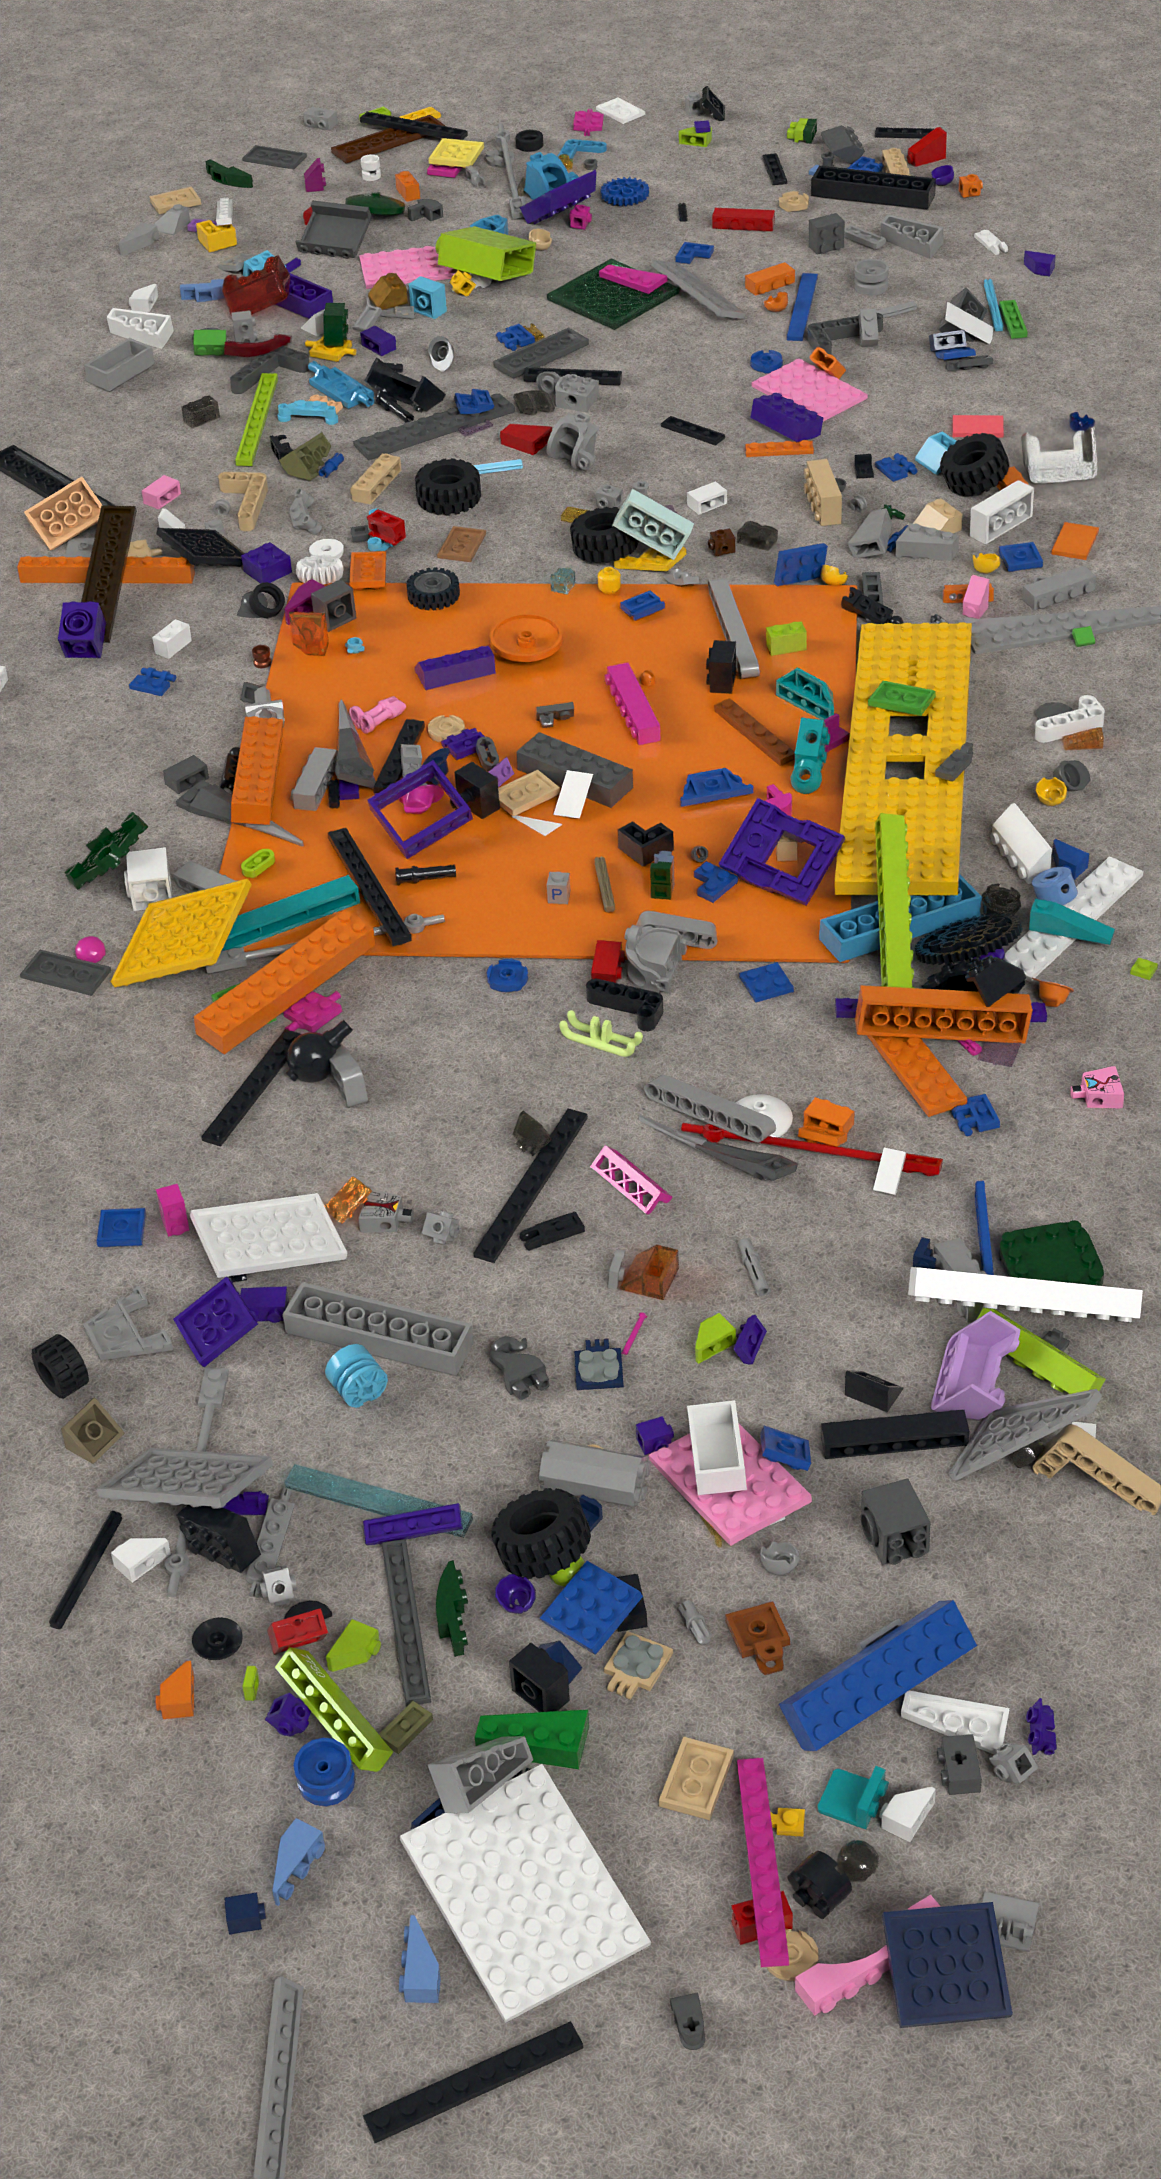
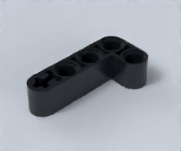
M591 979L586 983L587 1001L590 1004L636 1014L637 1026L642 1031L654 1030L663 1015V996L658 992L601 979Z

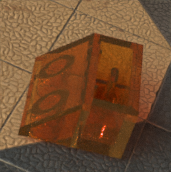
M655 1245L637 1254L620 1286V1290L664 1300L679 1270L678 1250Z

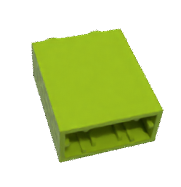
M473 226L441 233L436 242L435 249L436 253L439 254L438 265L502 281L533 272L536 242Z

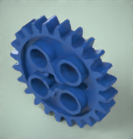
M625 177L623 179L617 178V180L612 179V182L607 181V183L601 186V196L604 202L608 201V204H619V206L630 204L632 206L633 203L638 204V201L643 202V200L649 197V187L645 181L642 182V179H631V177L628 179Z

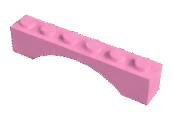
M929 1895L909 1907L908 1910L941 1906L932 1895ZM887 1945L876 1953L853 1962L841 1964L818 1963L795 1977L796 1993L814 2016L820 2012H830L836 2006V2002L844 1997L846 1999L854 1997L860 1987L867 1983L869 1985L875 1984L880 1980L883 1973L890 1970Z

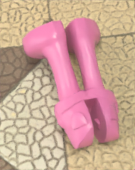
M395 696L379 701L376 707L367 712H363L358 706H353L350 708L349 714L352 722L358 729L361 728L363 733H369L386 719H393L399 716L406 709V705Z

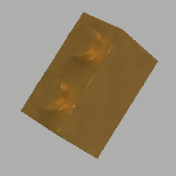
M388 273L381 276L368 293V297L375 307H379L381 310L408 304L406 285L397 273Z

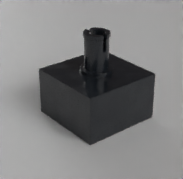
M473 762L454 772L456 790L469 806L472 813L484 819L500 809L498 778ZM450 799V804L452 808H455V810H457L458 808Z

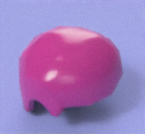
M84 937L79 940L75 947L76 958L93 963L99 962L106 955L105 945L98 937Z

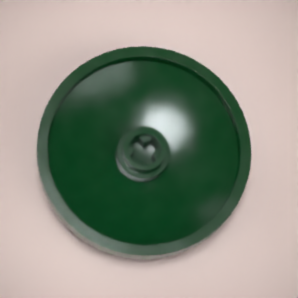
M380 192L353 195L345 200L347 205L369 207L372 214H399L405 211L404 202L393 197L380 195Z

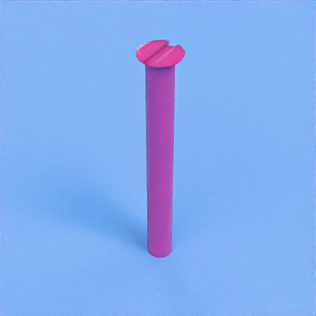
M639 1313V1318L622 1354H628L644 1319L647 1318L645 1313Z

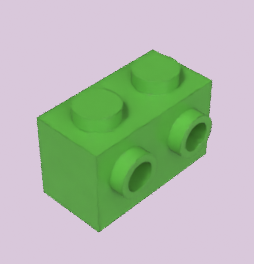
M194 330V355L220 356L224 354V345L227 341L226 330Z

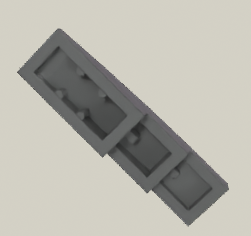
M862 572L863 595L883 605L880 572ZM866 618V623H875Z

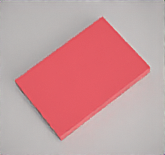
M953 415V437L986 433L992 434L997 438H1003V415Z

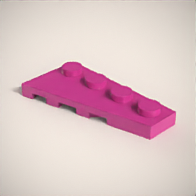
M607 265L599 271V277L647 294L668 281L667 275Z

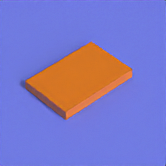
M1065 522L1053 546L1051 555L1086 560L1099 533V527Z

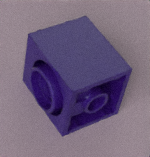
M92 601L87 603L63 602L58 641L65 658H101L106 621L99 603Z

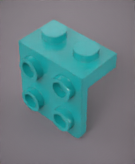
M875 1766L870 1779L842 1769H835L818 1803V1812L867 1829L871 1818H875L878 1812L881 1796H885L889 1782L885 1780L886 1769Z

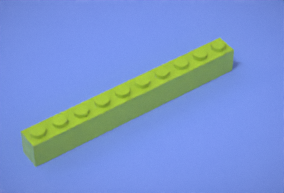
M880 813L875 822L881 983L883 987L915 988L912 986L914 968H911L913 950L910 949L912 931L909 929L912 915L909 913L911 896L908 895L910 878L907 877L909 860L906 859L908 842L905 841L907 824H905L903 815Z

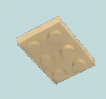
M192 187L149 196L150 202L158 214L166 213L177 204L184 207L201 205V199Z
M536 770L498 788L499 803L510 815L515 816L559 795L560 787L539 770Z
M683 1737L660 1796L659 1807L710 1820L732 1763L734 1750Z

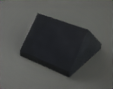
M847 1370L845 1374V1396L884 1412L889 1411L904 1387L864 1371Z

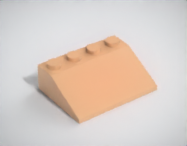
M80 477L24 511L29 524L51 551L98 523L101 506L103 505L84 478Z

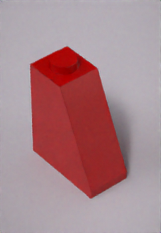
M937 127L908 148L907 162L917 167L946 159L947 132L941 127Z
M509 424L500 431L501 444L530 455H535L548 444L552 427Z

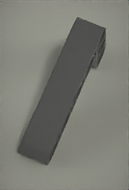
M877 313L878 332L883 330V315ZM859 316L808 325L807 340L812 349L815 350L816 347H820L830 355H832V340L860 336Z
M284 346L264 355H259L230 377L231 391L234 394L246 392L259 382L261 373H271L279 366L299 373L308 372L309 355Z

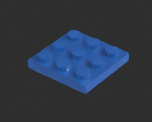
M586 1561L542 1614L540 1619L552 1629L596 1655L641 1600L643 1595L634 1587L593 1563Z

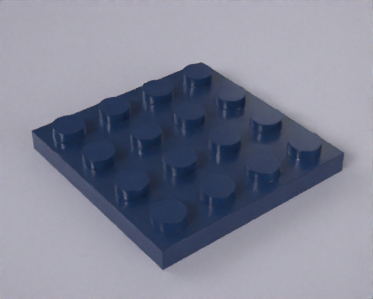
M993 1902L883 1912L882 1920L900 2028L1009 2018L1013 2015Z

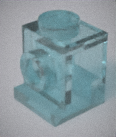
M568 567L558 568L554 575L551 574L550 576L551 591L568 594L576 583L575 571Z

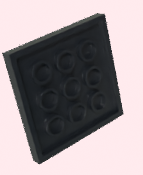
M157 528L156 534L162 541L168 543L172 549L179 552L180 556L186 558L192 565L206 564L214 566V564H220L222 566L235 565L238 567L243 565L241 555L245 553L216 530Z

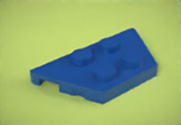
M727 768L689 774L686 780L687 784L684 786V794L680 801L681 807L752 794L753 785H745L742 783L741 777L734 775Z

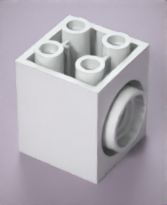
M166 847L128 852L126 855L127 870L124 871L127 897L131 898L133 911L146 910L149 903L172 898L171 875Z

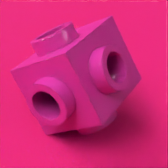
M575 205L569 215V219H571L570 227L585 230L588 223H591L592 220L590 207Z

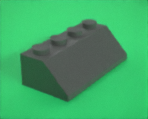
M964 288L955 295L950 302L983 321L987 309L967 288ZM946 313L938 329L940 333L963 330L946 321ZM965 331L966 341L974 342L975 336Z

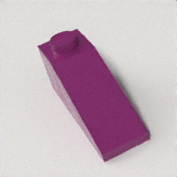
M313 579L299 586L284 608L286 624L290 625L312 612L311 593L326 586Z

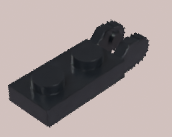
M574 1211L535 1224V1226L527 1228V1230H522L519 1237L521 1241H526L524 1246L526 1250L530 1251L542 1245L585 1232V1226Z

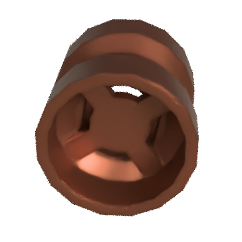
M267 645L253 647L254 666L260 669L269 667L272 663L269 657L270 648Z

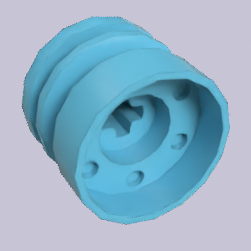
M359 1344L348 1345L337 1351L328 1361L325 1369L326 1378L342 1396L344 1401L349 1406L355 1408L364 1405L363 1403L368 1400L377 1399L385 1390L388 1382L387 1374L368 1350Z

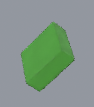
M1091 626L1072 630L1077 647L1095 644Z

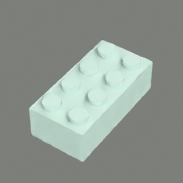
M632 489L617 513L612 526L674 560L690 536L694 523Z

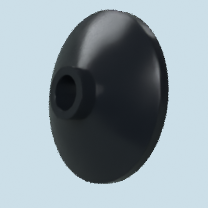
M223 1617L212 1618L201 1623L196 1628L192 1636V1645L200 1657L208 1660H222L230 1657L240 1648L243 1640L242 1630L231 1619Z

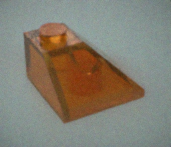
M289 612L293 644L306 655L325 656L329 645L326 614Z

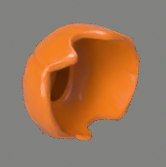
M778 292L776 298L770 295L768 300L764 301L765 308L771 312L784 310L788 305V293Z

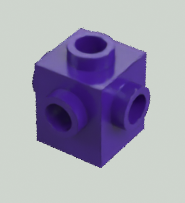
M289 1692L274 1699L265 1721L276 1728L281 1735L291 1737L304 1732L308 1727V1718L311 1710L301 1699L296 1698Z

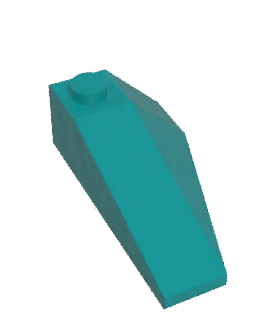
M1035 899L1030 911L1029 930L1108 945L1111 944L1115 929L1052 901Z

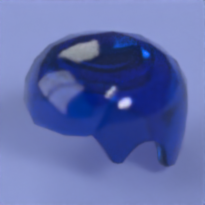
M1073 412L1069 415V426L1075 433H1088L1094 428L1095 420L1089 418L1087 414L1084 417H1080L1078 412Z

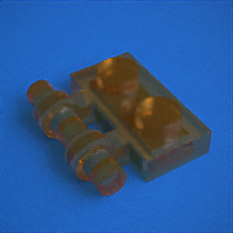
M352 1176L324 1207L330 1216L343 1224L347 1218L350 1219L354 1215L353 1212L361 1203L364 1204L368 1200L367 1197L372 1193V1190Z

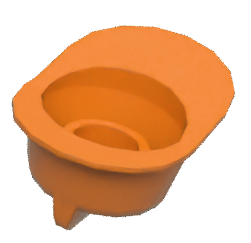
M1032 978L1039 981V998L1045 1003V1006L1058 1007L1064 1004L1069 993L1074 992L1072 988L1065 985Z

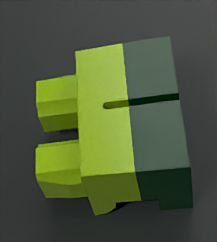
M800 118L798 122H791L790 128L787 130V139H794V142L797 143L799 140H804L807 144H812L817 132V119Z

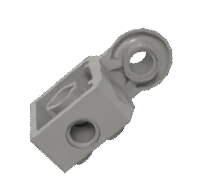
M543 372L538 375L536 380L537 387L543 394L555 395V405L557 408L587 413L599 396V380L584 378L575 374H567L560 377L555 372Z

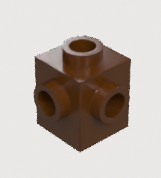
M730 528L710 532L708 547L715 556L736 552L735 536Z

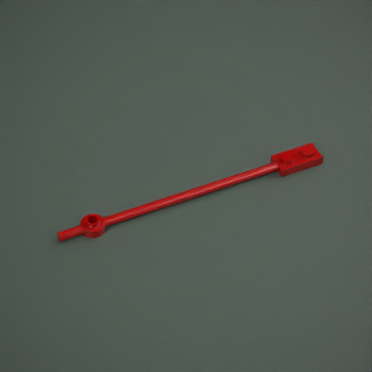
M682 1123L681 1131L703 1134L709 1142H719L723 1138L753 1142L712 1124L702 1126ZM769 1136L759 1142L761 1144L880 1162L882 1153ZM906 1153L902 1171L906 1173L913 1171L921 1172L926 1176L939 1175L943 1159Z

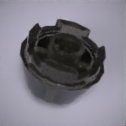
M999 883L989 885L982 894L984 915L986 916L989 913L991 915L995 913L1015 915L1021 907L1020 893L1013 887H1010V890L999 887Z

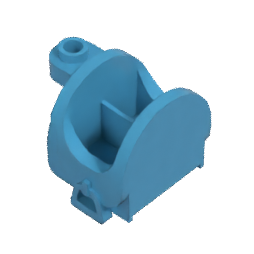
M541 152L531 155V161L526 163L524 191L534 200L579 176L574 172L568 173L565 165L555 154L548 153L543 156Z

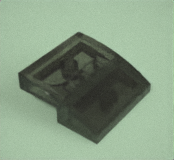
M531 390L519 392L513 396L521 414L536 415L537 411L554 412L555 407L547 392Z

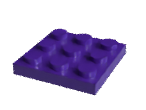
M227 1276L173 1319L199 1364L203 1367L207 1366L258 1325L236 1287Z

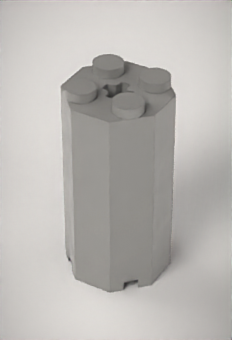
M557 1440L547 1441L546 1446L550 1447L549 1452L544 1451L542 1455L539 1480L544 1481V1483L540 1484V1489L551 1488L555 1490L557 1488L575 1496L581 1497L585 1495L596 1500L629 1506H637L641 1500H645L647 1494V1486H644L645 1478L649 1476L651 1470V1462L646 1461V1456Z

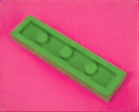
M999 301V308L1011 339L1027 337L1028 331L1016 301Z

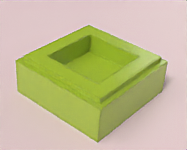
M247 1665L243 1681L244 1698L248 1701H254L258 1691L260 1680L256 1666Z

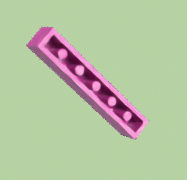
M629 663L608 666L605 682L607 686H610L611 695L615 696L617 707L620 706L621 715L625 717L627 727L631 728L632 738H636L638 745L661 741L660 724Z

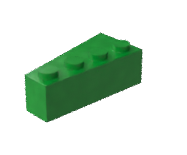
M588 1710L483 1715L480 1716L475 1733V1746L500 1737L525 1736L533 1757L532 1763L579 1770L589 1730Z

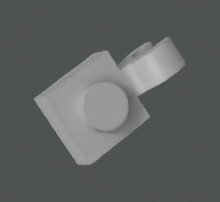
M471 165L466 166L467 180L475 186H478V183L484 185L485 177L479 176L478 171Z

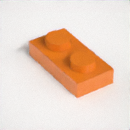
M807 1124L799 1128L798 1137L805 1138L807 1142L825 1143V1145L837 1147L847 1142L848 1133L813 1124Z

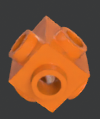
M969 174L959 177V192L963 198L980 195L983 183L977 175Z

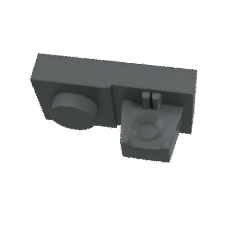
M573 702L536 707V721L540 720L542 728L553 727L554 718L566 720L574 717Z

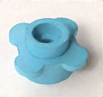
M358 637L350 638L345 643L348 653L356 654L365 650V647L362 646L363 641Z

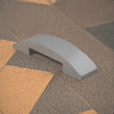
M401 744V764L404 778L405 775L413 773L422 766L420 745Z

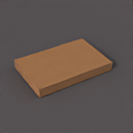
M453 526L438 552L437 558L471 562L486 535V530Z

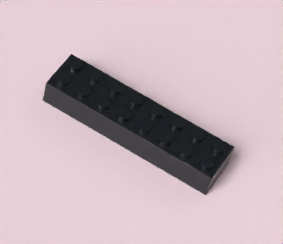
M820 165L811 179V196L929 209L936 191V178Z

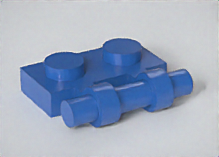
M862 156L847 169L881 172L884 165L883 163H875V159Z
M520 324L505 328L506 332H497L496 334L498 341L504 343L505 347L512 351L517 349L516 345L523 347L535 342V337Z
M899 453L894 455L895 460L888 457L875 462V467L893 482L908 477V472L913 475L918 472L912 462H908L907 458Z
M143 667L141 669L142 675H137L129 684V688L162 696L170 687V682L168 681L175 682L176 675L165 670L161 672L152 667Z
M986 1094L967 1098V1104L956 1106L951 1111L953 1118H956L960 1131H963L965 1136L973 1134L971 1129L973 1127H977L979 1132L1000 1128V1120Z

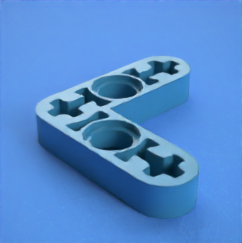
M570 139L565 142L558 154V158L563 164H568L572 161L577 151L603 153L607 151V144L600 141Z

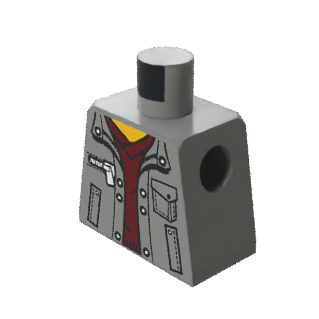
M368 1189L359 1216L360 1232H397L399 1222L412 1223L414 1211L413 1209L403 1208L400 1195Z

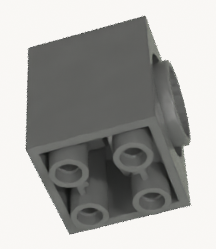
M908 1478L862 1491V1529L868 1543L873 1545L882 1565L889 1563L895 1565L903 1559L910 1557L920 1558L929 1552L931 1522Z

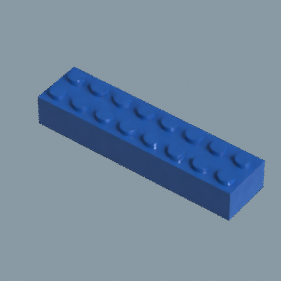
M954 1600L938 1601L779 1703V1706L801 1748L804 1751H817L975 1648L977 1644Z

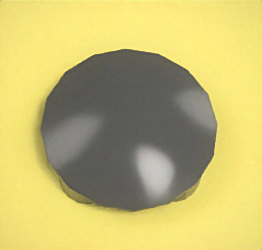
M1045 703L1036 710L1037 721L1073 710L1063 703Z

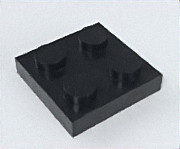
M708 86L702 89V105L705 109L710 110L715 120H725V105Z

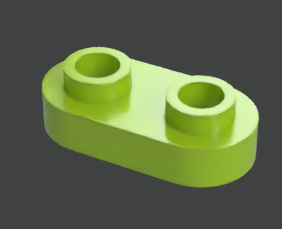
M261 849L241 864L242 874L249 878H254L275 863L274 852L270 849Z

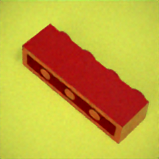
M715 207L712 215V229L773 231L775 225V210Z

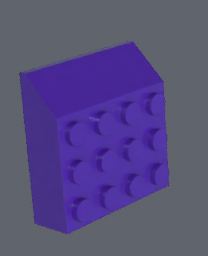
M596 170L550 190L520 207L527 224L532 222L537 224L590 198V194L596 190Z

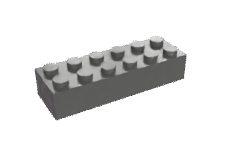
M540 732L516 751L519 771L529 774L539 770L561 788L567 770L593 774L586 798L610 808L633 789V769Z

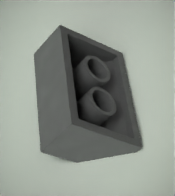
M841 125L821 132V136L831 153L850 164L857 161L865 152L862 147L863 144L858 140V136L854 134L855 131L851 127L847 126L846 128Z

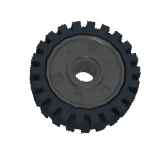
M434 567L433 570L426 568V571L422 569L419 570L420 573L415 572L407 580L408 600L414 607L419 609L425 607V610L430 608L432 610H436V608L441 610L444 609V606L450 607V604L453 605L460 596L459 579L454 572L448 569L446 571L444 568L438 570L437 567Z

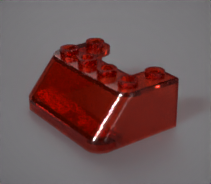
M279 255L267 258L264 269L256 270L249 276H242L238 279L236 275H228L223 281L222 292L230 315L232 316L231 313L251 311L252 315L285 300L289 295L290 274Z

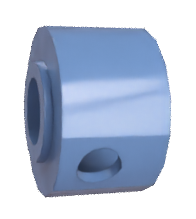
M1054 867L1045 870L1032 880L1036 897L1040 900L1065 905L1076 898L1078 894L1071 870L1067 867ZM1067 889L1065 893H1062L1061 890Z

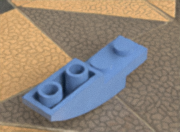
M242 278L211 280V283L180 285L181 300L196 299L197 302L223 299L244 292Z

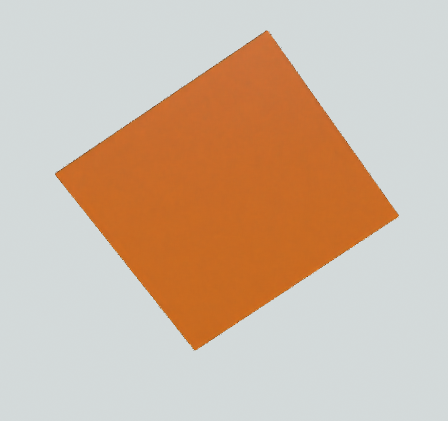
M303 582L291 584L287 604L298 587L304 584ZM386 583V587L381 589H353L356 619L328 633L315 624L313 611L290 625L286 624L284 612L266 684V689L271 693V700H282L285 718L271 821L302 840L304 846H299L235 823L231 824L219 874L226 875L235 881L249 879L252 884L238 915L346 875L350 876L328 839V832L347 828L403 922L411 914H418L423 918L443 914L445 918L443 923L425 926L424 930L419 933H410L412 941L402 945L392 946L385 934L374 936L375 946L361 956L594 959L597 940L622 942V950L626 952V929L637 924L641 913L654 911L715 924L717 945L710 949L687 945V951L685 955H682V960L848 963L850 959L839 962L819 940L821 919L851 910V895H835L837 854L807 906L779 893H770L739 878L737 884L712 903L697 895V889L705 882L694 878V871L706 861L720 867L719 862L757 798L764 801L767 800V786L772 784L779 791L781 790L783 794L791 793V817L798 820H810L840 833L849 740L827 752L826 763H823V769L821 770L822 782L820 787L812 793L802 794L797 792L791 785L790 777L794 770L795 760L782 766L778 765L716 713L714 705L730 698L795 752L801 718L818 719L776 696V680L798 667L826 682L833 692L834 714L837 713L839 715V727L850 733L856 680L857 613L854 611L851 613L842 608L841 601L843 596L849 597L850 587L857 589V586L729 584L758 660L760 671L758 677L740 679L737 671L732 694L710 693V685L706 683L707 674H709V670H706L709 648L713 647L714 640L726 641L709 595L708 584H621L618 591L609 595L599 590L598 584L459 583L460 596L453 605L450 604V607L444 606V609L441 610L439 608H436V610H432V608L425 610V607L419 609L409 602L407 583ZM650 590L660 598L661 602H665L664 609L634 620L633 616L630 617L620 607V602ZM527 612L543 614L557 621L562 628L563 642L560 649L550 657L539 661L517 662L499 656L490 645V630L493 625L500 619L512 614ZM802 621L807 631V650L771 656L766 646V627ZM358 637L363 641L362 646L365 647V650L356 654L348 653L345 643L350 638ZM489 645L495 658V674L425 690L415 671V666L418 662L442 657L447 654L459 653L463 650L475 649L480 646ZM629 663L660 724L661 741L638 745L636 738H632L631 728L627 727L625 717L621 715L620 706L617 707L615 696L611 695L610 686L606 685L605 675L607 674L608 666ZM645 670H651L654 673V685L644 686L641 684L640 677ZM395 696L406 705V709L399 716L393 719H386L369 733H363L361 728L358 729L355 726L374 768L373 775L375 781H377L406 719H415L425 723V728L417 743L421 747V765L432 753L443 748L441 742L431 739L428 734L429 722L441 715L449 717V715L457 716L464 721L465 729L476 728L477 732H481L485 737L491 738L499 756V763L504 758H508L514 774L498 788L527 775V773L518 770L516 751L539 732L633 769V789L612 808L586 798L580 819L553 815L559 795L516 815L562 824L546 836L513 818L512 815L500 806L499 810L484 819L472 813L473 819L408 859H406L370 810L368 799L375 796L374 788L359 785V799L339 800L340 806L333 809L329 807V786L317 811L294 809V803L291 800V791L295 789L297 778L301 776L303 766H306L308 756L312 754L314 748L337 750L339 702L341 699L348 713L353 706L360 707L363 712L370 711L378 705L379 701ZM573 702L574 717L566 720L554 718L553 727L542 728L540 720L536 721V707ZM477 752L458 760L449 753L446 759L449 772L445 776L456 789L455 771L470 762L483 768ZM727 768L734 775L741 777L742 783L745 785H753L752 794L681 807L680 799L683 797L684 786L687 784L686 780L689 774ZM334 773L331 780L337 779L336 773ZM805 774L801 779L807 780L810 778V775ZM425 782L427 785H434L432 782ZM444 791V796L439 801L432 803L429 809L422 814L406 813L404 805L399 799L380 811L404 842L455 811V808H452L450 798ZM633 821L644 830L662 823L673 831L674 850L672 855L674 856L675 885L671 900L651 898V863L643 867L618 848L617 829ZM797 842L796 861H777L775 847L766 864L798 878L815 846L806 842ZM696 846H703L708 850V857L703 862H697L691 857V850ZM261 849H270L274 852L275 863L254 878H249L242 874L241 864ZM602 856L606 861L615 903L614 912L610 911L607 913L604 910L594 864L596 857L600 858ZM453 864L456 867V877L419 880L415 884L413 882H405L397 885L396 867L399 869L411 868L412 866L426 868ZM549 872L570 873L571 892L568 904L548 903L547 881ZM359 891L360 904L346 908V910L371 927H380ZM341 911L244 946V952L299 942Z

